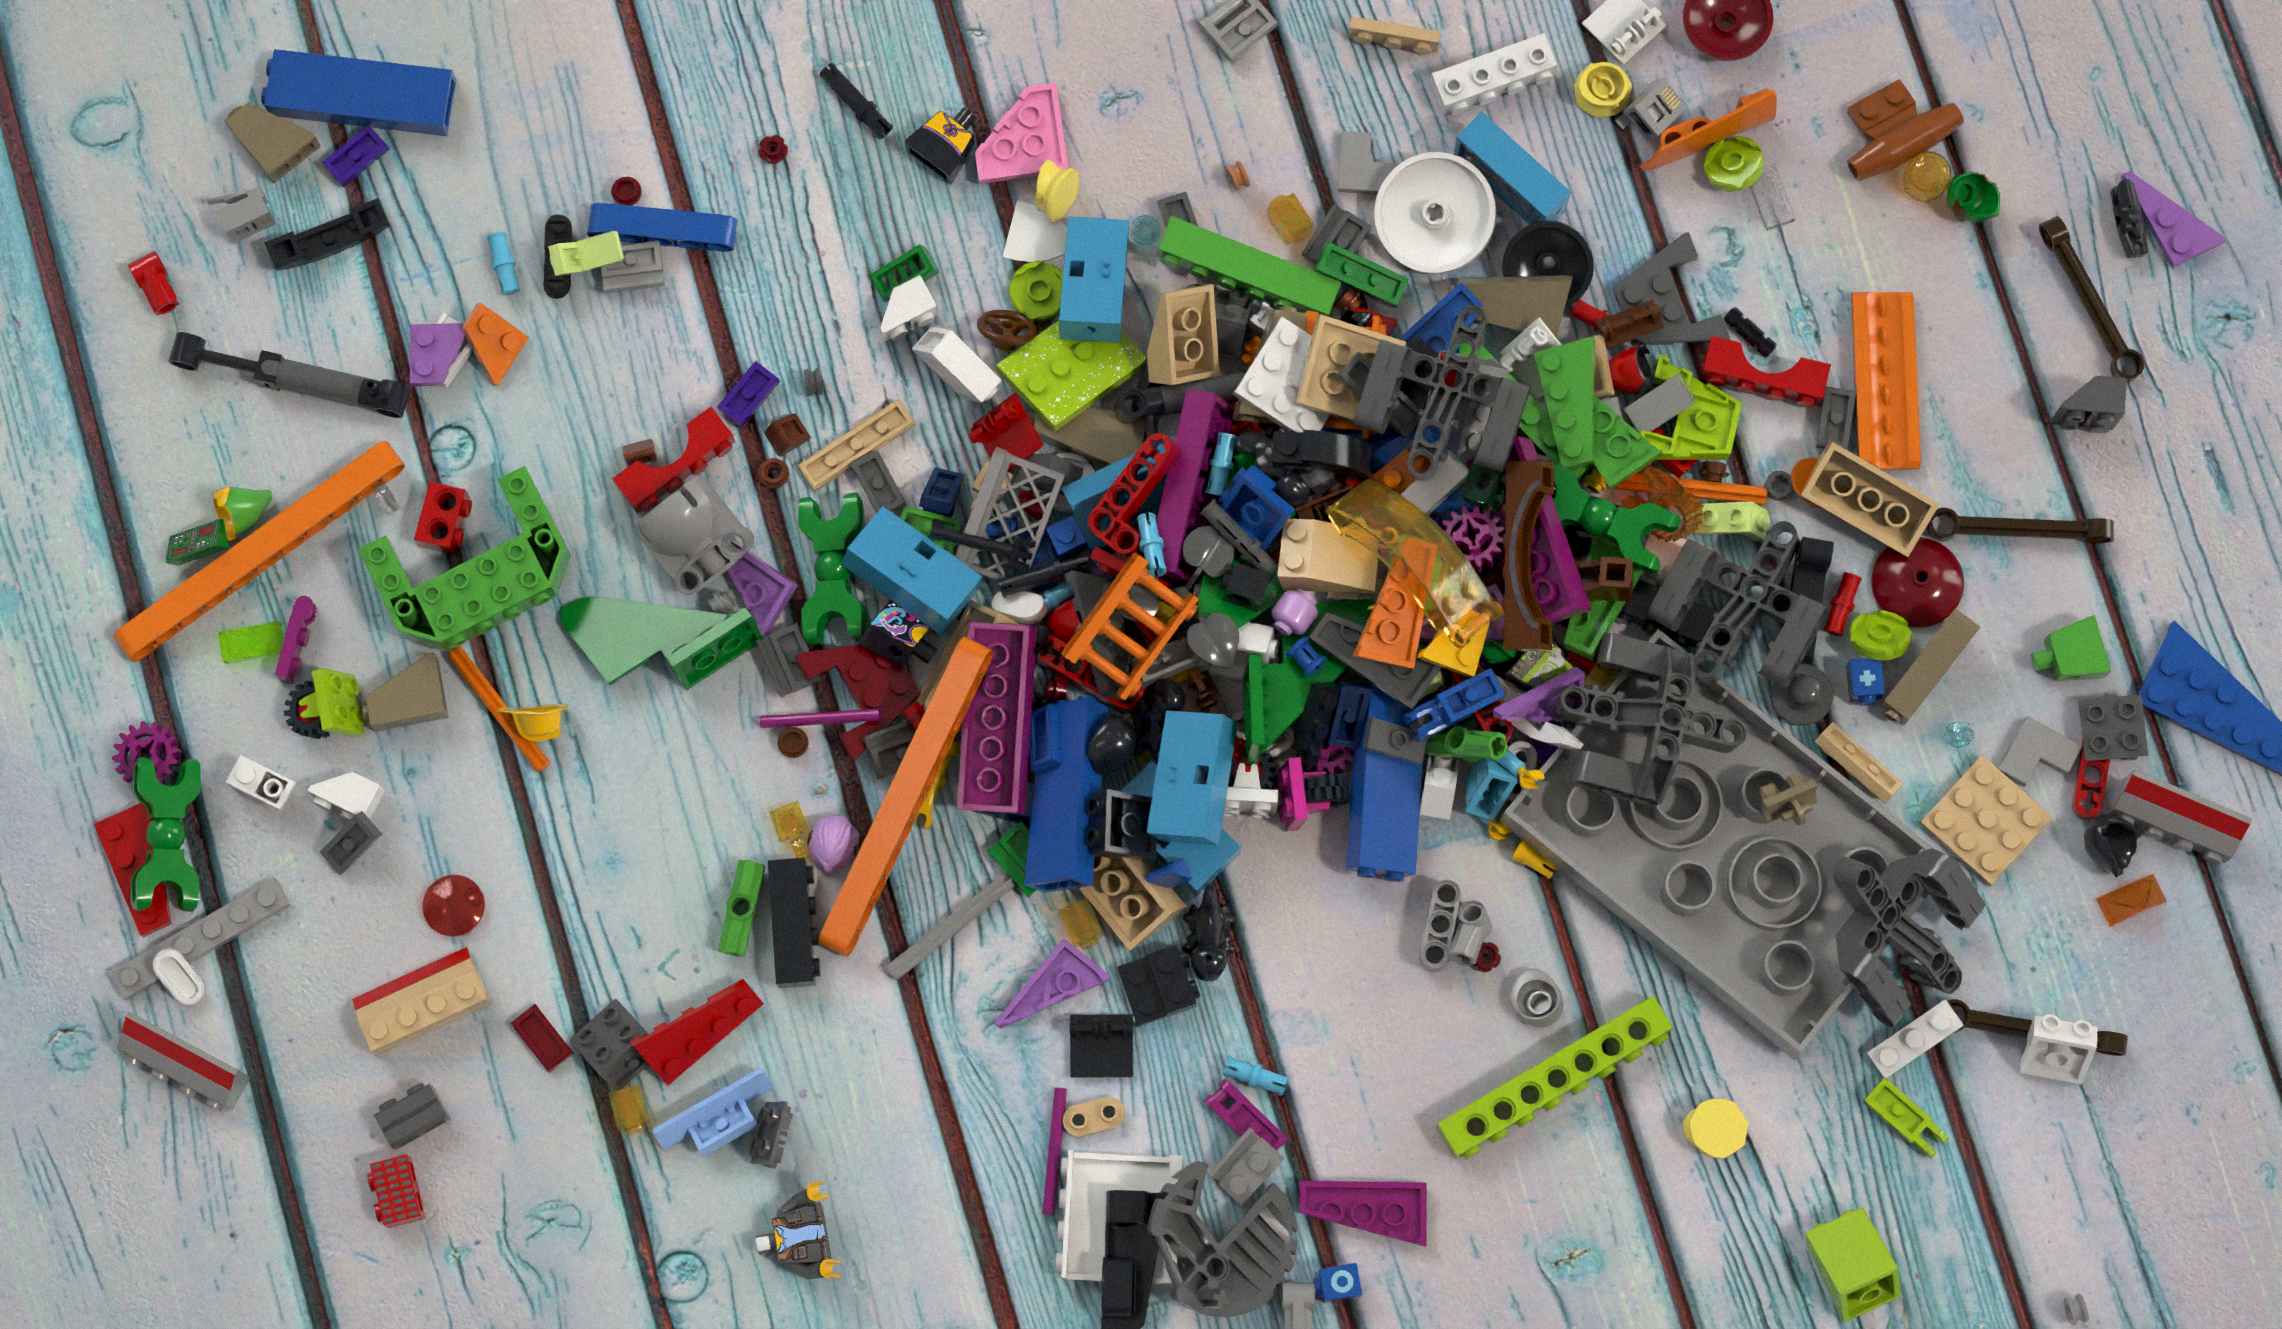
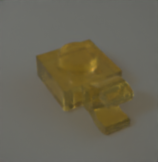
M795 801L769 811L780 842L790 840L796 858L808 857L809 854L801 835L809 832V828L799 802Z

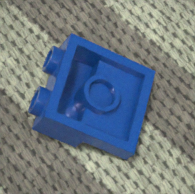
M1253 464L1248 470L1242 467L1231 481L1235 484L1234 487H1229L1219 498L1218 502L1222 504L1220 507L1254 541L1258 539L1262 543L1260 547L1266 551L1295 509L1273 491L1277 483Z

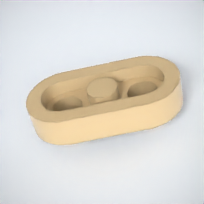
M1104 1097L1068 1108L1063 1116V1125L1067 1133L1073 1137L1089 1136L1119 1127L1124 1121L1125 1109L1117 1098ZM1106 1107L1114 1108L1115 1115L1113 1117L1107 1118L1103 1115ZM1076 1115H1082L1085 1118V1122L1081 1126H1076L1073 1124V1118Z

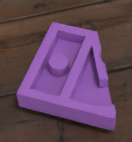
M464 323L410 325V384L412 387L443 385L449 374L450 365L455 362L460 353L459 348L465 338V334L461 329Z

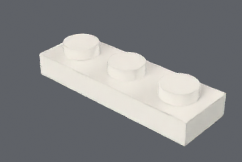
M1945 999L1867 1052V1054L1881 1074L1888 1078L1957 1031L1964 1024Z

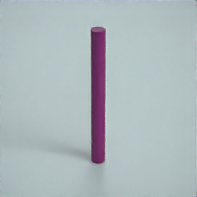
M880 708L760 716V727L774 728L881 721L882 712Z
M1066 1088L1054 1089L1042 1214L1055 1215L1064 1126L1063 1116L1065 1114L1067 1096Z

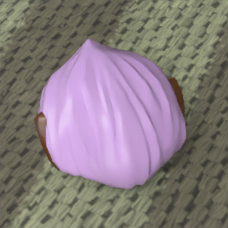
M833 814L823 817L814 825V830L810 831L808 835L809 855L825 875L848 867L854 858L857 857L860 833L852 825L850 819H847L844 815Z

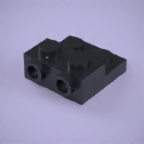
M1110 789L1092 793V797L1088 800L1086 807L1087 813L1091 815V828L1086 833V844L1090 846V855L1112 859L1125 857L1147 862L1156 860L1157 838L1147 833L1152 797Z
M1176 945L1147 954V957L1117 967L1137 1027L1197 1007L1195 999L1201 996L1195 979L1188 980L1185 969L1190 968L1185 950L1178 951Z

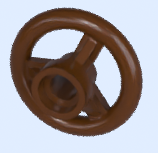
M991 310L983 313L977 320L978 331L984 337L991 340L995 348L1000 350H1013L1016 345L1030 342L1037 333L1034 322L1027 316L1015 311ZM999 319H1009L1013 320V322L1001 321ZM1027 328V333L1017 336L1022 329Z

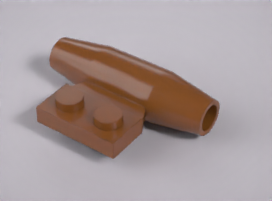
M1898 79L1848 107L1847 113L1862 135L1873 139L1847 160L1849 170L1857 181H1861L1897 168L1935 147L1964 124L1961 111L1952 102L1917 115L1916 101L1902 81Z

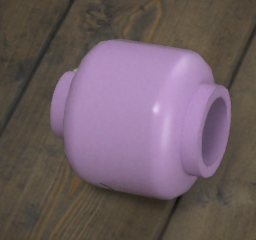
M1297 588L1296 591L1287 590L1272 609V616L1276 621L1274 627L1286 636H1289L1291 633L1303 635L1318 615V610L1315 607L1317 604L1316 600L1302 589Z

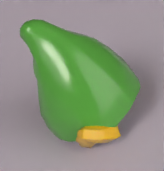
M226 486L213 493L215 511L218 519H224L228 541H236L238 539L237 535L245 532L260 519L262 513L272 500V492L270 490H252Z

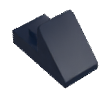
M934 467L921 495L919 507H923L924 511L952 518L964 474Z
M1339 682L1338 685L1341 686L1338 703L1329 725V732L1326 736L1327 743L1329 745L1358 749L1372 689L1365 685Z

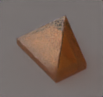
M2154 874L2096 899L2109 927L2167 902Z

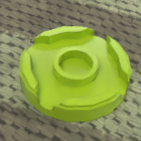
M1733 136L1731 140L1726 141L1722 139L1707 151L1704 158V172L1709 183L1722 191H1741L1752 186L1760 178L1764 170V156L1759 145L1747 137Z
M1044 261L1030 262L1018 269L1012 277L1009 289L1010 299L1015 310L1032 321L1040 322L1053 319L1059 315L1063 283L1062 270Z
M1878 610L1874 611V614L1867 615V612L1860 614L1852 621L1849 630V640L1854 650L1866 658L1878 661L1892 660L1908 651L1912 640V631L1908 628V623L1904 618L1892 612Z

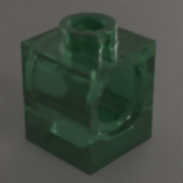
M1472 463L1460 496L1471 506H1479L1481 509H1489L1492 512L1498 513L1506 494L1503 480L1504 472ZM1491 480L1490 484L1483 489L1484 484Z

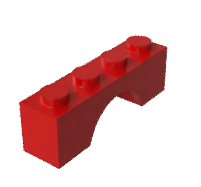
M1711 335L1700 378L1706 379L1707 383L1721 387L1727 384L1735 386L1736 390L1743 393L1752 394L1756 391L1766 394V397L1772 400L1783 401L1785 398L1796 401V404L1801 407L1813 408L1814 406L1819 407L1823 400L1831 364L1801 357L1792 368L1785 372L1765 373L1756 369L1748 362L1743 353L1741 342Z
M711 406L686 424L689 437L685 452L677 461L663 467H651L635 461L612 478L618 490L637 514L642 510L647 512L659 503L658 499L667 492L672 494L684 484L683 480L691 474L694 476L700 474L708 467V462L716 456L718 458L723 457L733 448L732 444L735 443L734 436Z

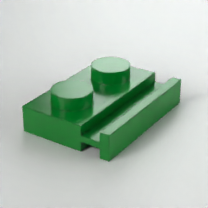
M1020 821L1000 838L995 845L990 847L987 852L1029 898L1036 891V889L1024 885L1029 829Z

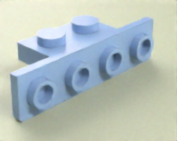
M759 1068L728 1087L720 1089L700 1103L692 1105L679 1115L664 1121L661 1125L654 1128L652 1132L664 1151L692 1136L699 1152L705 1157L758 1126L747 1103L772 1090L774 1087L763 1068Z

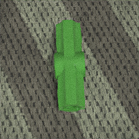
M1459 725L1451 729H1445L1427 738L1425 753L1430 756L1462 758L1470 763L1477 762L1478 760L1498 761L1502 756H1506L1508 750L1504 734L1500 732L1468 730Z
M749 860L738 861L731 895L726 903L727 912L718 952L736 957H745L752 923L757 914L756 906L765 865ZM738 902H748L750 908L745 915L738 916L734 914V907Z

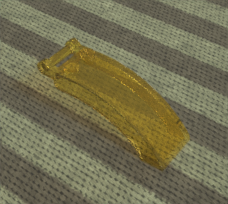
M1366 479L1325 510L1340 536L1345 535L1355 540L1383 561L1411 592L1433 628L1436 630L1444 629L1452 644L1457 648H1463L1470 642L1471 636L1490 621H1496L1503 615L1501 605L1493 601L1477 573L1452 539L1427 514L1397 492L1376 481ZM1478 605L1482 612L1461 628L1457 621Z

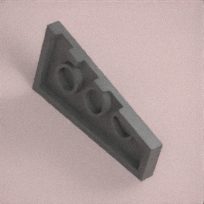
M1072 570L1064 575L1067 585H1072L1076 598L1072 599L1075 612L1080 611L1082 621L1084 622L1114 579ZM1114 610L1109 617L1111 620L1110 624L1125 634L1124 617ZM1096 634L1090 643L1093 646L1092 649L1129 675L1127 651L1104 634L1101 636ZM1091 664L1099 695L1124 700L1116 694L1121 685Z

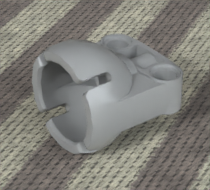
M699 474L684 484L678 492L671 494L633 526L636 535L674 580L676 589L684 595H692L709 585L737 563L754 544L752 531L741 524L707 479ZM735 535L741 538L743 542L742 549H738L732 544V536ZM686 572L693 573L696 576L697 585H691L687 582Z

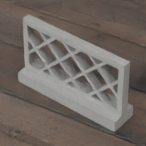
M997 447L992 454L964 533L979 537L984 536V538L990 539L986 531L987 525L999 519L1006 535L995 541L1002 542L1009 539L1012 545L1013 536L1028 530L1032 540L1036 541L1035 548L1026 549L1033 553L1031 560H1026V563L1029 564V571L1065 475L1009 454L1007 450ZM1010 462L1023 467L1027 478L1012 485L1007 475ZM1029 470L1035 471L1037 474L1032 476ZM1043 475L1056 479L1053 490L1040 495L1034 479ZM1005 480L1008 487L1001 489L1003 481ZM1030 482L1037 498L1021 504L1014 488ZM1010 490L1017 506L1001 513L996 500L998 495ZM1050 496L1048 504L1046 506L1043 499ZM1039 502L1044 512L1041 520L1030 524L1023 508ZM994 508L997 515L990 518ZM1019 510L1026 526L1010 532L1004 516ZM1039 525L1038 531L1035 535L1033 527ZM959 544L955 557L979 574L995 580L1008 577L1002 566L1007 563L1008 558L1000 561L998 555L992 553L996 563L983 567L974 563L977 552L981 551L980 549ZM1019 557L1018 561L1024 562L1023 558ZM998 567L1000 573H999V572H996V571H994V570H992V569Z

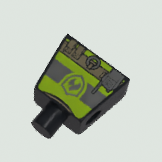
M1552 636V651L1519 652L1503 668L1500 674L1528 692L1575 666L1565 660L1567 658L1566 653Z

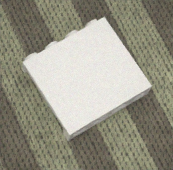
M1068 1150V1158H1062L1061 1177H1067L1066 1189H1060L1059 1208L1065 1209V1220L1058 1221L1057 1240H1063V1253L1056 1254V1272H1062V1280L1102 1282L1103 1257H1105L1106 1191L1134 1190L1162 1193L1160 1191L1166 1183L1176 1184L1179 1181L1171 1177L1182 1169V1156L1156 1157L1079 1153ZM1165 1240L1173 1261H1175L1177 1264L1178 1256L1175 1254V1252L1172 1250L1170 1245ZM1159 1247L1152 1285L1173 1286Z

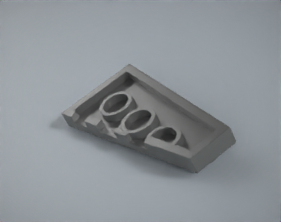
M1327 612L1310 635V641L1411 711L1442 667L1417 658L1418 653L1422 650L1419 647L1414 669H1406L1354 657L1352 655L1365 627Z

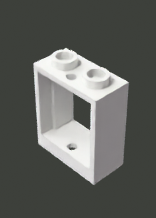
M930 327L912 348L961 398L982 403L989 400L998 389L996 386L1000 383L1001 379L952 330Z
M1248 622L1238 629L1239 644L1233 665L1230 668L1213 666L1200 659L1197 671L1199 670L1201 673L1208 670L1210 675L1242 681L1249 655H1262V664H1280L1281 659L1277 656L1279 640H1275L1274 627Z

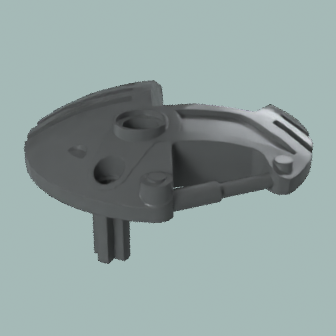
M1195 1161L1183 1167L1171 1177L1179 1180L1176 1184L1166 1183L1162 1187L1160 1192L1167 1194L1165 1199L1158 1198L1155 1200L1150 1213L1147 1231L1151 1237H1155L1166 1263L1165 1267L1173 1284L1170 1290V1296L1173 1300L1203 1315L1213 1317L1243 1315L1254 1311L1268 1302L1276 1294L1273 1291L1275 1286L1281 1288L1283 1286L1282 1283H1285L1284 1272H1290L1293 1262L1290 1260L1291 1254L1296 1255L1297 1242L1292 1235V1231L1297 1232L1293 1208L1288 1197L1275 1183H1271L1260 1198L1218 1243L1196 1214L1208 1164ZM1165 1240L1186 1267L1182 1275L1176 1262L1171 1257ZM1210 1260L1214 1263L1212 1275L1207 1271V1264Z

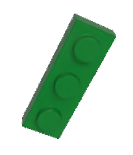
M1331 242L1324 244L1314 271L1338 280L1342 284L1392 307H1398L1409 280Z

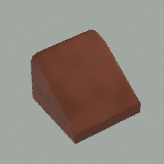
M796 413L771 422L765 431V436L779 457L811 439Z
M652 439L623 446V456L627 466H630L635 461L646 464L657 460Z

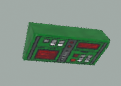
M218 519L170 536L166 563L179 566L228 549L224 519Z

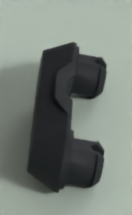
M555 214L547 220L544 241L543 286L546 294L554 299L566 296L571 287V274L555 276L550 262L548 246L572 242L571 221L566 216Z

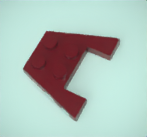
M860 644L796 654L794 657L807 682L836 668L859 710L881 709V721L865 722L839 736V740L852 762L856 761L867 749L861 738L887 728L920 694L905 665L899 666Z

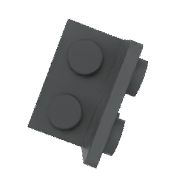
M614 999L570 1039L575 1048L616 1093L649 1065L630 1043V1040L637 1036L643 1038L648 1033L617 999Z

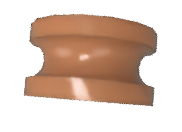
M1237 161L1234 167L1230 165L1225 166L1228 178L1235 191H1238L1241 185H1245V187L1250 186L1246 170L1241 161Z

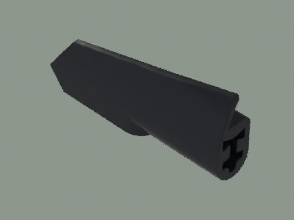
M1134 1190L1106 1191L1101 1329H1140L1145 1325L1159 1247L1155 1237H1151L1148 1234L1147 1226L1155 1200L1158 1198L1165 1199L1167 1196L1165 1193H1148V1191Z

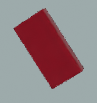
M536 1004L510 1023L549 1073L574 1054Z

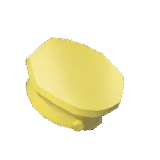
M1608 62L1591 63L1579 74L1574 84L1577 106L1594 118H1607L1617 115L1626 109L1633 85L1621 67Z
M1046 160L1041 166L1037 180L1035 207L1038 211L1046 214L1050 223L1063 218L1076 199L1079 188V171L1073 168L1062 169L1057 167L1055 162L1051 160Z
M1714 1098L1699 1103L1696 1109L1690 1111L1683 1122L1685 1137L1702 1153L1712 1158L1724 1159L1745 1145L1748 1121L1735 1102L1723 1098Z

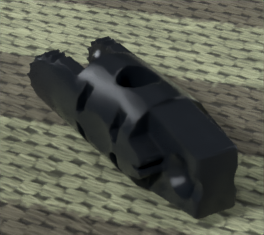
M2124 179L2118 183V186L2111 189L2110 192L2113 213L2119 238L2127 258H2139L2148 253L2146 227L2140 202L2134 189V183L2129 179Z

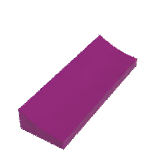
M1190 389L1186 390L1175 442L1179 447V455L1168 470L1156 521L1159 537L1164 542L1162 553L1167 569L1164 575L1182 585L1187 584L1197 567H1193L1185 561L1182 551L1183 543L1193 530L1208 526L1209 521L1200 514L1215 498V494L1205 493L1212 466L1209 465V460L1213 459L1218 432L1229 434L1234 409L1216 393Z
M1515 437L1507 461L1539 460L1531 439ZM1474 457L1466 461L1472 473L1471 478L1483 512L1488 509L1491 510V519L1499 517L1501 521L1500 527H1504L1506 532V518L1503 514V505L1506 501V487L1503 477L1506 466L1503 472H1499L1474 464ZM1548 495L1540 509L1533 532L1531 574L1539 606L1545 618L1552 619V624L1591 611L1592 608L1552 495ZM1502 548V558L1500 559L1502 566H1504L1505 549Z
M969 622L968 638L992 649L993 657L962 723L957 809L1025 814L1037 627L1031 625Z

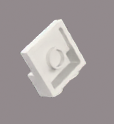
M2051 1014L2044 1017L2034 1016L2027 1034V1045L2020 1061L2019 1073L2082 1084L2097 1048L2098 1027L2091 1026L2090 1023L2084 1020H2079L2075 1023L2062 1021L2057 1016Z

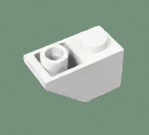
M920 275L893 288L880 327L882 338L885 342L890 339L892 341L899 340L908 334L909 329L917 325L919 327L926 326L935 320V316L939 315L937 305Z
M240 755L226 780V783L234 790L278 810H282L296 785L294 781Z
M1428 756L1419 815L1450 820L1460 758Z
M350 772L310 785L308 792L315 797L313 800L315 804L327 810H330L333 806L342 811L340 816L350 821L361 811L370 819L385 790L379 784L355 772Z

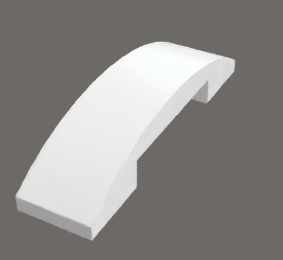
M1496 676L1506 694L1504 698L1499 700L1501 704L1525 693L1508 679ZM1518 718L1517 721H1511L1518 730L1527 736L1557 747L1581 750L1584 745L1566 728L1545 722L1543 725L1541 722H1530L1526 718Z

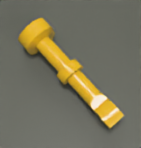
M952 742L918 814L926 816L925 829L929 830L933 824L931 812L940 787L944 788L946 783L944 777L953 756H960L961 745Z

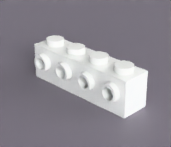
M1543 33L1434 72L1431 75L1430 84L1443 116L1449 113L1458 115L1467 111L1471 105L1477 103L1486 105L1496 100V96L1508 93V95L1519 93L1529 84L1536 83V85L1547 83L1556 74L1557 63Z

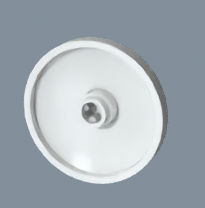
M1444 152L1422 153L1400 163L1382 183L1375 202V225L1382 244L1399 263L1420 273L1444 274L1456 271L1470 264L1486 248L1495 228L1496 202L1488 181L1469 161Z

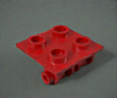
M1013 393L973 423V427L970 428V433L968 434V438L972 443H983L990 458L997 447L1007 450L1009 454L1026 459L1044 446L1016 393ZM1010 462L1007 472L1017 465Z

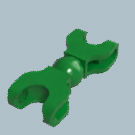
M1554 463V487L1557 491L1553 501L1562 526H1574L1579 529L1582 526L1584 531L1592 536L1602 537L1607 535L1608 541L1619 547L1622 558L1633 559L1634 568L1650 574L1658 573L1661 567L1660 560L1657 555L1642 546V540L1648 532L1653 530L1669 533L1675 532L1681 523L1679 517L1675 513L1653 503L1641 504L1633 509H1626L1620 506L1617 509L1607 499H1592L1591 494L1581 490L1572 470Z
M857 492L846 494L843 497L839 515L827 521L822 520L817 502L811 497H803L799 500L798 524L801 531L814 543V552L818 555L814 565V572L819 581L815 582V592L806 601L801 610L803 637L808 645L819 644L824 640L826 624L833 618L844 617L848 634L854 640L860 641L868 627V610L853 595L852 585L848 582L852 572L844 567L842 562L848 546L865 527L863 500Z
M139 757L134 763L132 792L136 799L145 806L147 820H151L147 826L146 839L152 848L146 851L145 863L131 877V906L134 910L143 911L151 905L154 888L161 882L169 884L175 890L177 906L180 910L193 912L197 907L199 876L185 861L184 849H180L186 836L184 826L180 820L185 818L187 805L195 800L201 790L200 763L196 759H187L180 765L177 782L173 786L163 785L156 778L154 762L151 759Z

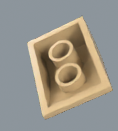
M1213 284L1161 293L1147 349L1149 382L1176 385L1220 376Z
M1288 519L1282 532L1277 576L1283 590L1296 591L1299 588L1303 591L1376 594L1382 535L1377 532L1314 519Z

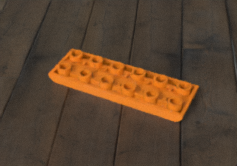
M1851 292L1857 456L1880 470H1919L1921 450L1913 292Z

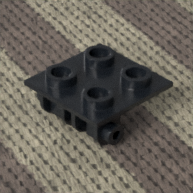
M1133 1014L1070 1015V1078L1133 1077Z

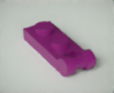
M1226 1078L1219 1083L1218 1086L1220 1088L1213 1095L1209 1094L1203 1100L1240 1138L1249 1128H1253V1132L1260 1138L1262 1137L1276 1151L1288 1141V1138ZM1228 1097H1231L1235 1103L1227 1110L1221 1104Z

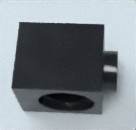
M1235 562L1232 571H1225L1220 585V588L1225 590L1222 601L1258 612L1271 574Z

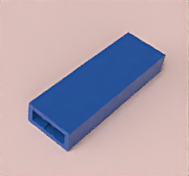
M274 49L272 59L267 61L266 74L269 80L268 86L262 90L261 102L267 112L273 115L366 127L369 124L371 128L440 136L448 135L456 86V78L451 69Z
M1369 682L1363 684L1369 686L1372 690L1358 749H1353L1346 870L1356 871L1358 877L1375 878L1377 874L1384 875L1386 881L1403 882L1404 877L1416 874L1422 764L1415 765L1362 749L1369 718L1374 717L1406 727L1403 716L1410 712L1409 709ZM1427 695L1419 700L1412 710L1426 703Z
M1079 696L1078 700L1055 701L1053 705L1058 706L1061 763L1041 772H1035L1024 885L1043 893L1092 886L1095 855H1090V846L1086 844V833L1091 828V815L1087 813L1086 807L1088 800L1092 797V793L1101 791L1102 774H1098L1095 771L1094 763L1086 756V752L1097 726L1108 717V706L1097 702L1096 698L1092 696Z

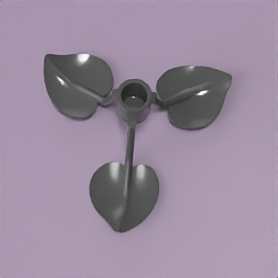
M1213 525L1199 527L1186 537L1182 547L1184 559L1189 565L1197 567V569L1184 587H1177L1172 591L1184 599L1202 570L1209 577L1217 578L1223 575L1231 566L1234 557V546ZM1134 583L1127 592L1130 595L1129 599L1154 616L1159 608L1158 598L1160 597L1141 583L1138 585ZM1115 608L1126 619L1139 622L1122 608L1120 610ZM1194 613L1192 618L1197 619L1200 623L1193 624L1187 630V642L1190 649L1200 659L1213 666L1230 668L1233 665L1239 644V630L1236 623L1229 616L1222 613H1213L1206 620L1202 615Z

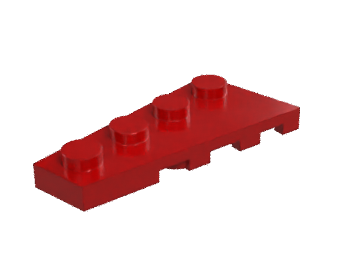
M139 803L95 823L94 827L139 934L145 937L172 925L165 883L161 882L154 888L152 903L147 909L137 911L131 906V877L145 863L146 851L152 849L146 839L147 826L151 820H147V810L142 803Z
M741 979L708 997L705 1004L697 1008H688L681 1012V1017L668 1024L663 1022L653 1028L654 1032L643 1038L637 1036L630 1040V1043L669 1086L764 1003L744 979Z

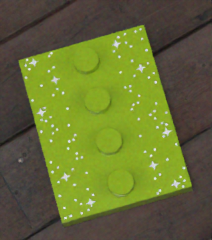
M1058 320L1030 342L996 364V371L1042 420L1056 432L1142 370L1147 356L1122 331L1121 343L1060 339Z

